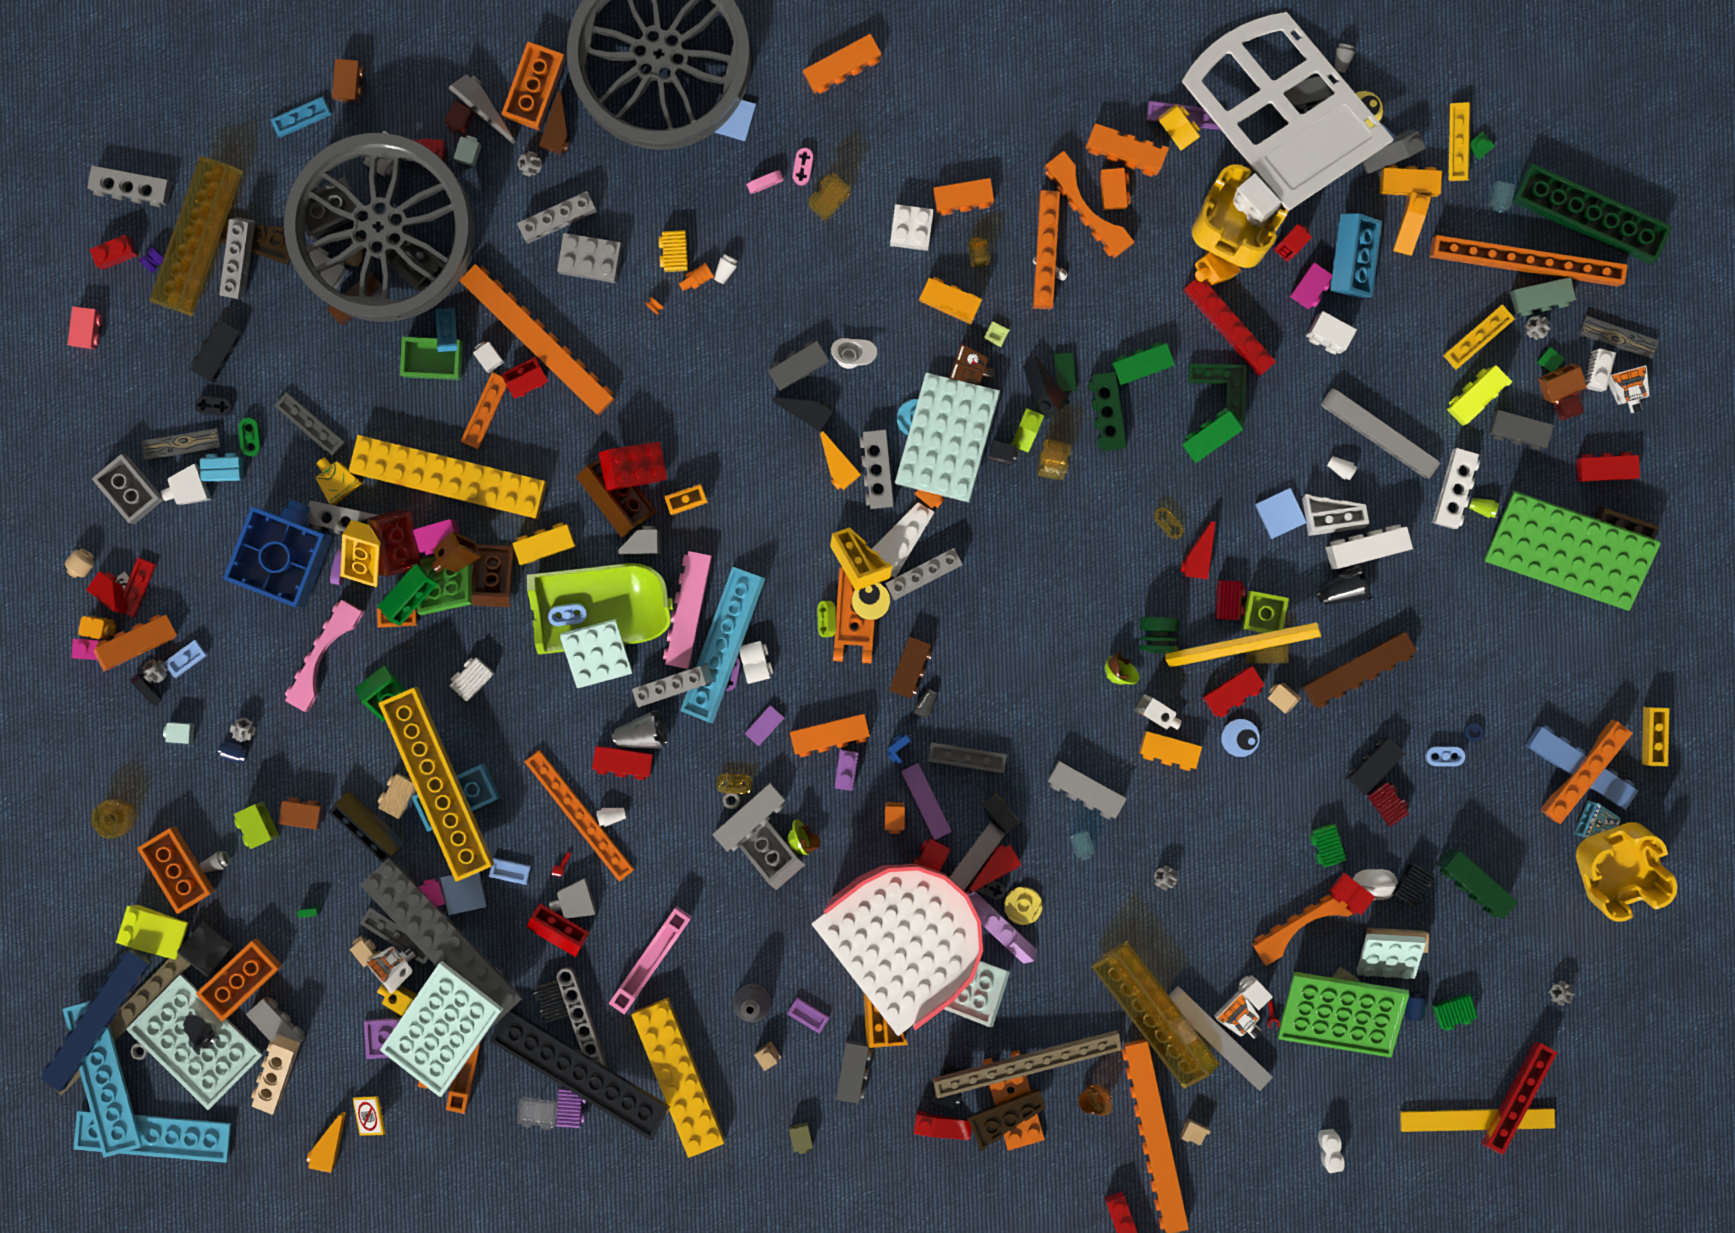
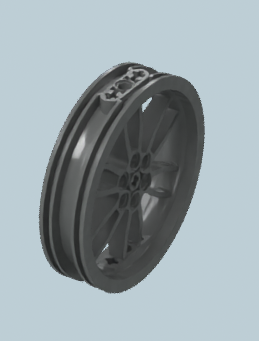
M582 0L573 17L568 34V68L573 86L585 108L607 132L628 144L641 148L655 150L676 149L692 145L707 138L723 126L732 116L745 95L751 73L750 41L744 19L734 0H710L715 7L698 25L683 35L678 30L688 13L700 0H690L681 9L669 30L666 31L661 28L657 0H652L655 25L645 27L639 17L633 0H628L631 12L643 33L641 39L638 40L615 30L596 27L598 14L611 0ZM718 13L724 16L734 42L731 56L712 51L683 49V46L700 34ZM656 33L659 35V38L656 41H650L649 37L651 34ZM600 34L618 39L631 46L630 52L592 49L594 35ZM670 38L678 39L675 45L668 44ZM639 48L646 49L645 54L641 56L637 55L636 51ZM660 52H662L663 56H661L660 59H657L656 55H659ZM589 56L612 61L637 62L636 66L616 80L601 98L596 96L587 74ZM682 56L684 60L682 63L676 64L674 63V58ZM713 59L727 62L726 76L719 77L704 73L689 66V60ZM645 66L652 67L651 72L648 74L642 73V69ZM669 70L671 74L667 78H662V71ZM679 72L687 73L704 81L724 85L720 100L710 111L697 120L693 117L688 98L677 79ZM639 76L642 80L634 95L620 112L614 115L604 105L622 86ZM653 80L658 81L660 102L668 128L665 130L641 128L622 120L639 102ZM671 84L675 85L683 98L690 118L689 124L677 128L672 126L666 105L665 86Z
M366 133L344 138L331 144L319 152L303 168L295 180L287 200L284 215V235L289 257L295 270L308 288L319 298L343 313L359 319L375 322H392L408 319L428 311L440 303L456 287L468 266L472 254L474 219L472 208L463 186L454 173L436 154L423 145L402 136L386 133ZM358 156L371 157L369 172L371 203L367 206L363 205L350 190L329 175L331 171L342 163ZM380 159L394 161L392 180L385 198L379 197L377 186V165ZM401 160L419 163L439 180L440 183L417 193L399 207L393 208L399 185ZM323 179L328 180L345 192L357 207L352 214L330 205L315 194V190ZM442 190L446 191L451 202L449 205L426 215L408 218L406 215L409 210L422 200ZM311 199H315L332 212L353 221V229L327 235L307 245L305 220ZM385 204L386 210L383 213H378V206ZM451 211L454 212L455 237L449 257L443 256L426 243L405 234L408 227L427 223ZM367 212L368 219L364 222L360 221V215ZM402 216L401 223L397 225L393 223L394 217ZM379 224H381L384 227L383 230L380 229V232L376 230V227H379ZM361 232H366V239L359 241L358 235ZM394 235H400V241L397 244H392V237ZM352 239L354 243L341 254L315 267L309 254L311 251L335 241ZM377 243H382V250L375 252L374 246ZM407 243L426 249L445 262L444 268L437 277L431 276L416 265L403 251ZM363 248H366L367 252L360 274L359 297L346 296L340 293L321 276L322 271L343 263ZM393 250L412 268L431 281L426 288L403 300L389 299L391 282L389 253ZM374 258L381 259L383 290L380 298L366 295L368 276Z

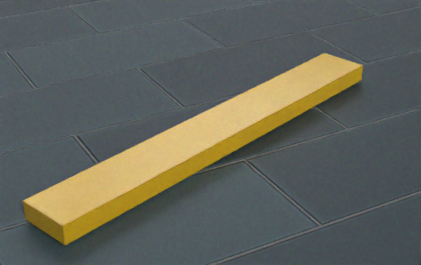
M1316 622L1166 653L1165 657L1170 668L1321 637V632Z
M1528 1108L1518 1129L1555 1128V1109ZM1499 1109L1400 1111V1131L1488 1130Z

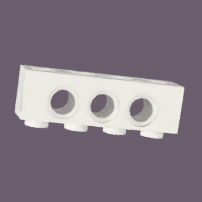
M1458 448L1452 450L1432 523L1452 529H1458L1464 521L1462 513L1464 507L1468 506L1470 499L1467 495L1475 482L1473 474L1474 471L1478 470L1480 464L1479 454ZM1460 466L1466 468L1465 476L1459 474ZM1455 484H1458L1461 487V493L1459 495L1455 494L1453 491V487ZM1451 502L1456 506L1454 513L1448 510V505Z

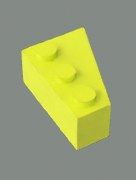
M1497 366L1488 369L1483 368L1476 375L1477 379L1473 383L1469 382L1462 389L1464 392L1459 397L1456 395L1450 400V406L1447 410L1462 426L1468 424L1493 398L1495 399L1499 395L1498 393L1506 385L1509 386L1512 383Z

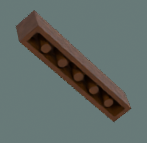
M1401 632L1301 687L1311 705L1322 708L1329 704V699L1333 697L1338 699L1346 694V690L1350 688L1355 690L1361 687L1363 681L1366 679L1371 681L1379 677V672L1383 670L1388 672L1397 667L1396 663L1401 660L1403 663L1409 661L1417 651L1408 634Z

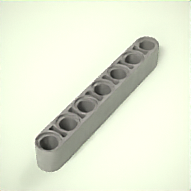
M1331 388L1322 401L1321 406L1424 478L1430 479L1440 465V462L1339 391Z
M991 821L988 822L987 828L980 833V837H977L975 844L969 848L963 860L957 864L954 872L949 877L963 890L1005 835L1004 830Z
M563 967L557 974V981L581 1052L608 1068L577 974L572 967ZM562 972H569L571 974V980H564L562 978ZM575 990L578 995L577 998H570L568 991ZM581 1008L584 1015L577 1017L574 1014V1009ZM580 1027H588L590 1034L583 1035L580 1032ZM589 1044L594 1045L596 1052L589 1053L586 1046Z
M1179 986L1165 998L1169 1005L1259 1091L1273 1078Z

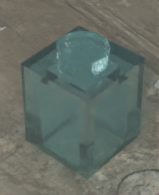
M1502 181L1494 182L1488 206L1493 207V210L1498 212H1504V210L1509 209L1516 185Z
M1085 830L1069 835L1076 859L1084 861L1092 858L1095 850L1089 832Z

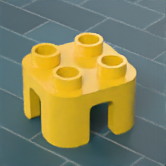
M1230 165L1221 171L1208 192L1192 226V236L1196 244L1201 248L1237 266L1250 268L1259 264L1273 245L1277 237L1275 233L1288 214V211L1281 203L1276 215L1260 228L1256 225L1253 226L1248 221L1247 215L1243 211L1240 212L1235 207L1233 201L1237 188L1249 179L1252 171L1242 165Z
M1635 822L1626 823L1587 837L1579 844L1576 851V860L1587 896L1611 920L1626 921L1633 918L1632 910L1628 906L1630 903L1644 900L1653 909H1659L1670 904L1676 896L1677 883L1675 877L1660 861V857L1668 855L1666 846L1661 839L1643 825Z

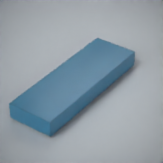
M322 96L272 118L271 122L278 137L281 138L331 116L332 113L325 98Z
M455 308L435 309L438 352L458 351Z

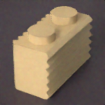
M400 773L390 777L387 786H389L387 792H383L378 800V803H380L379 809L398 819L402 817L412 799L411 797L416 791L412 780Z

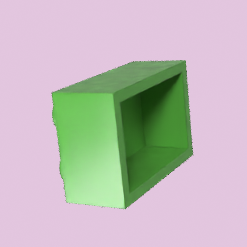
M402 337L400 376L404 378L461 380L463 342L457 340L458 351L438 352L437 339Z

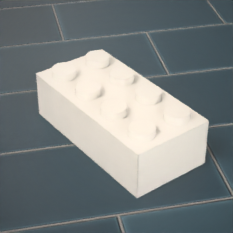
M1401 524L1386 527L1385 532H1382V529L1367 532L1368 536L1366 537L1363 534L1348 537L1349 541L1345 542V539L1330 542L1331 546L1325 548L1331 569H1339L1413 549L1408 528H1401Z

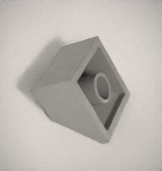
M642 526V530H637L619 549V554H660V531L655 530L654 526Z

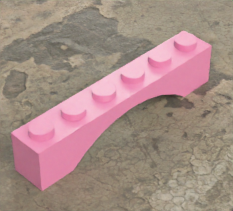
M346 600L337 602L333 607V616L324 623V632L315 639L313 644L315 648L312 653L309 652L304 659L305 666L303 669H299L295 675L296 682L285 693L287 696L285 701L304 712H309L318 696L317 672L323 654L339 636L355 629L365 612Z
M675 907L609 1002L611 1006L623 1014L627 1012L692 916L679 907Z

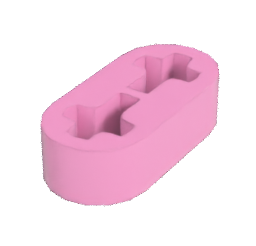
M807 148L800 149L795 158L793 180L800 186L806 185L811 176L813 154ZM807 153L810 159H806L805 165H802V158H799V156ZM802 168L807 178L799 181V177H796V174H800Z
M780 170L749 182L747 187L750 194L776 185L784 179Z

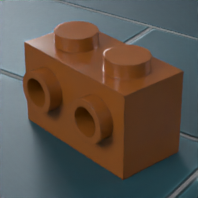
M335 59L332 98L335 101L359 103V97L361 98L363 94L360 81L364 77V67H362L359 61Z
M1573 363L1538 378L1543 398L1551 403H1559L1563 401V398L1577 395L1581 390L1587 388L1581 367Z
M288 797V800L282 801L278 824L315 830L321 828L324 805H318L319 801L307 800V803L299 802L300 799L295 797Z

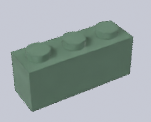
M1571 277L1510 292L1514 313H1521V316L1531 315L1533 310L1540 309V312L1552 310L1551 306L1556 305L1559 308L1571 306L1570 302L1576 300Z

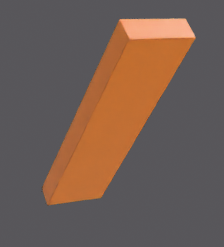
M494 372L491 373L461 439V442L478 450L507 389L501 375Z

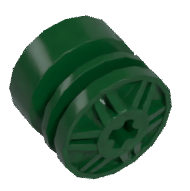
M1139 617V630L1148 632V636L1139 637V640H1147V645H1139V650L1149 653L1179 651V646H1171V641H1179V638L1171 636V632L1180 631V618Z

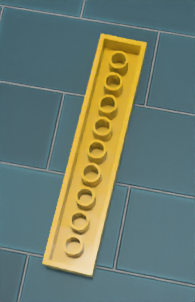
M357 435L349 473L539 519L548 483L543 480Z
M419 688L409 689L378 703L455 881L457 882L495 865Z

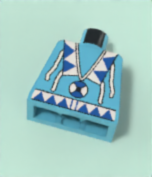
M1588 800L1574 834L1587 838L1618 827L1620 817L1602 805Z

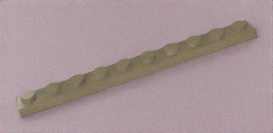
M178 955L177 960L169 958L122 1006L110 1024L114 1042L191 965L180 955ZM78 1070L66 1089L60 1092L57 1091L60 1095H63L81 1077L80 1071Z
M1115 1030L933 1078L935 1094L937 1098L1120 1051V1036L1118 1031Z

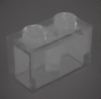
M521 1097L516 1123H521L522 1127L529 1128L533 1127V1125L540 1126V1129L543 1130L555 1128L558 1101Z

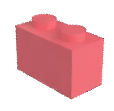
M72 307L68 345L96 349L100 343L98 330L102 324L101 311Z

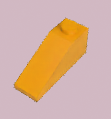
M1415 192L1407 196L1393 251L1412 256L1431 197Z
M822 431L820 436L830 474L833 478L831 482L837 489L842 488L844 491L861 474Z
M342 1112L335 1119L312 1151H309L307 1156L308 1168L330 1173L335 1169L346 1112Z

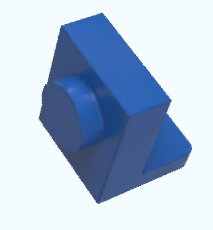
M902 734L896 736L892 740L893 744L888 747L889 752L887 754L893 763L895 761L899 764L902 762L896 752L911 741L906 734L904 736Z

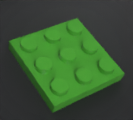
M435 556L417 560V565L426 569L438 583L417 607L418 614L425 615L472 604V563L458 572L445 568L438 573L432 567V563L436 561Z

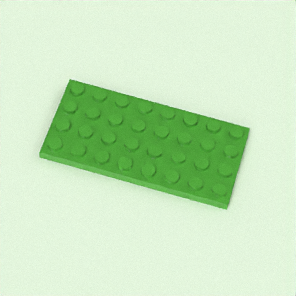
M1513 491L1486 552L1484 561L1630 611L1661 542L1631 530Z

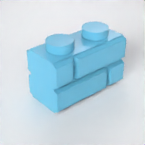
M226 453L225 457H218V454H206V458H200L201 481L244 480L243 458L237 457V453Z

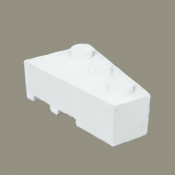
M1305 494L1302 498L1308 536L1366 528L1369 524L1365 504L1332 500L1326 497L1320 498Z

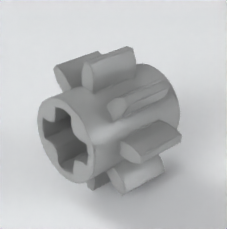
M529 151V153H524V155L519 157L518 167L519 170H523V175H536L541 170L542 161L537 157V153Z
M1540 315L1533 316L1525 325L1528 329L1526 333L1530 338L1534 337L1536 340L1544 338L1551 329L1548 326L1550 322L1546 317L1542 318Z
M152 659L147 661L143 666V677L149 683L152 680L156 683L161 682L167 675L166 665L161 660L156 661Z
M246 718L235 719L234 724L230 728V732L233 733L232 738L240 742L250 740L251 735H254L255 728L252 727L253 722Z
M1164 865V868H1158L1154 874L1155 885L1167 891L1168 887L1173 888L1178 880L1175 875L1177 871L1167 865Z
M1559 981V985L1553 983V987L1549 991L1553 997L1551 1001L1557 1002L1558 1005L1564 1006L1565 1002L1571 1003V999L1575 995L1571 989L1573 986L1566 984L1564 981Z

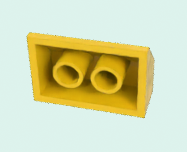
M351 520L343 532L340 576L377 587L381 543L370 525Z

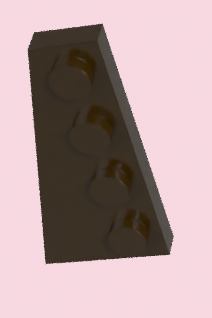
M221 222L215 238L216 241L226 244L229 222ZM255 225L251 253L289 266L291 259L285 242L284 227Z
M1037 1088L969 1114L967 1118L979 1149L983 1151L986 1149V1146L992 1142L995 1143L1001 1139L1002 1135L1008 1131L1011 1132L1017 1128V1125L1029 1120L1045 1109L1046 1106L1040 1090Z

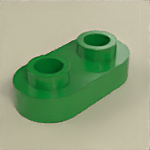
M244 418L238 426L240 448L245 455L256 456L261 451L259 424L252 418ZM249 424L253 426L251 431L247 430ZM251 443L255 446L253 450L249 449Z

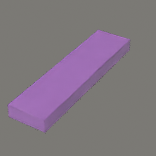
M1149 101L1146 121L1160 123L1158 117L1175 104ZM1178 104L1179 107H1185L1189 113L1187 118L1190 122L1195 121L1199 128L1221 130L1203 107Z
M919 763L902 770V775L934 840L952 832Z

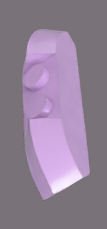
M976 891L968 894L981 920V924L1022 963L1035 961L1037 949Z

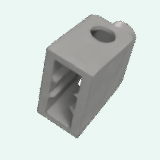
M587 877L557 892L558 900L549 902L550 909L554 912L562 911L564 918L589 916L597 913Z

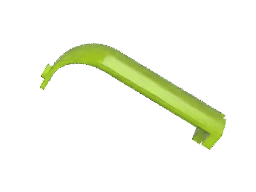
M627 563L527 575V592L531 610L534 611V619H536L533 621L535 647L538 654L564 652L565 650L560 638L561 633L613 619L617 621L624 645L646 642L657 638L670 625V610H673L672 598H668L666 584L661 575L646 565ZM581 603L587 609L586 618L581 623L555 626L548 619L549 611L554 606ZM574 610L576 615L581 614L580 610ZM556 612L555 616L561 617L562 614L560 612Z

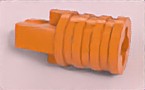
M703 263L702 266L685 275L687 279L679 283L683 291L690 287L696 289L701 284L714 278V275L708 265Z

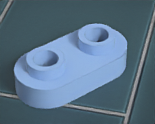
M581 603L554 606L549 611L548 619L555 626L581 623L586 618L587 609ZM574 610H580L581 614L576 615ZM560 612L562 616L556 617L555 613Z
M1431 747L1426 751L1425 759L1432 766H1459L1465 760V753L1459 747ZM1433 753H1437L1438 755L1436 760L1432 759ZM1452 753L1457 754V758L1455 760H1452L1451 758Z

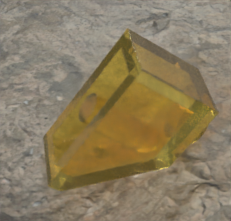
M982 237L971 238V242H967L970 267L989 265L991 258L987 239L982 240Z
M1288 644L1246 652L1247 663H1289Z

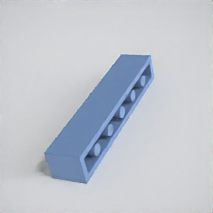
M1537 726L1525 746L1572 776L1587 757L1585 756L1587 752L1579 747L1573 748L1570 746L1571 742L1562 736L1558 738L1554 735L1555 731L1551 728ZM1611 768L1608 770L1604 769L1590 786V789L1620 809L1626 810L1638 792L1634 788L1635 784L1627 779L1623 781L1618 777L1619 774Z

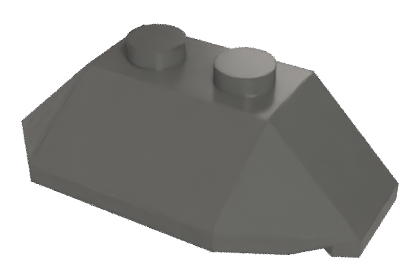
M406 229V231H405V234H406V235H409V236H411V237L417 239L412 233H410V232ZM400 235L392 237V244H397L400 241ZM407 243L403 249L416 265L433 277H437L445 266L442 261L426 249L411 243ZM395 250L389 253L390 267L416 291L423 290L431 283L427 277L412 268Z

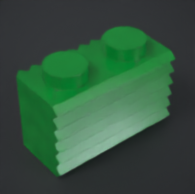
M1334 823L1311 829L1312 834L1309 835L1312 846H1316L1318 853H1315V858L1318 865L1321 864L1325 868L1347 861Z
M1468 993L1432 1005L1438 1027L1445 1029V1031L1456 1028V1024L1463 1023V1025L1473 1023L1474 1019L1478 1018L1472 996Z

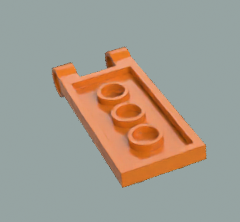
M840 567L833 661L843 662L844 645L863 646L862 663L871 664L874 620L864 619L855 612L852 605L855 589L843 568ZM853 622L858 623V629L853 630L851 624Z
M1019 1050L1010 1052L1011 1058L1021 1055ZM992 1058L982 1060L983 1065L993 1063ZM1026 1075L989 1085L995 1104L1031 1091ZM1013 1087L1014 1092L1008 1093L1007 1088ZM1037 1114L1017 1125V1128L1011 1132L1008 1131L1004 1134L1008 1150L1045 1140Z

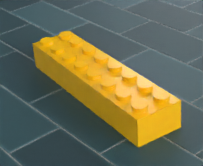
M669 997L633 1011L631 1014L665 1101L671 1106L669 1111L688 1158L724 1144L725 1137Z

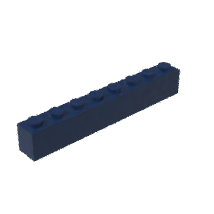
M136 949L126 950L119 958L121 962L118 967L115 966L108 974L110 978L107 983L104 982L97 990L99 994L96 999L93 998L86 1006L88 1010L85 1015L82 1014L75 1022L77 1026L74 1031L71 1030L64 1038L65 1044L53 1054L54 1060L51 1063L49 1062L42 1070L44 1074L40 1079L60 1092L66 1089L153 963L152 960Z

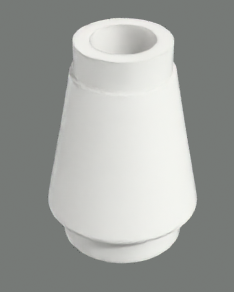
M726 254L722 258L720 257L714 280L724 284L736 269L738 261Z
M1332 456L1327 465L1344 480L1348 479L1349 481L1358 468L1354 466V463Z
M601 808V810L597 811L599 826L604 825L606 827L626 819L624 808Z

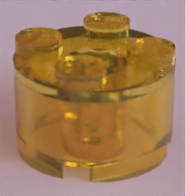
M1044 439L1042 444L1044 449L1040 452L1037 476L1059 481L1063 480L1068 469V463L1066 462L1071 452V445L1065 442Z
M123 799L103 801L95 807L91 815L93 828L101 837L107 839L126 835L132 830L136 821L133 805ZM113 815H114V817L116 818V821H115V822H114V819H111V816H113Z

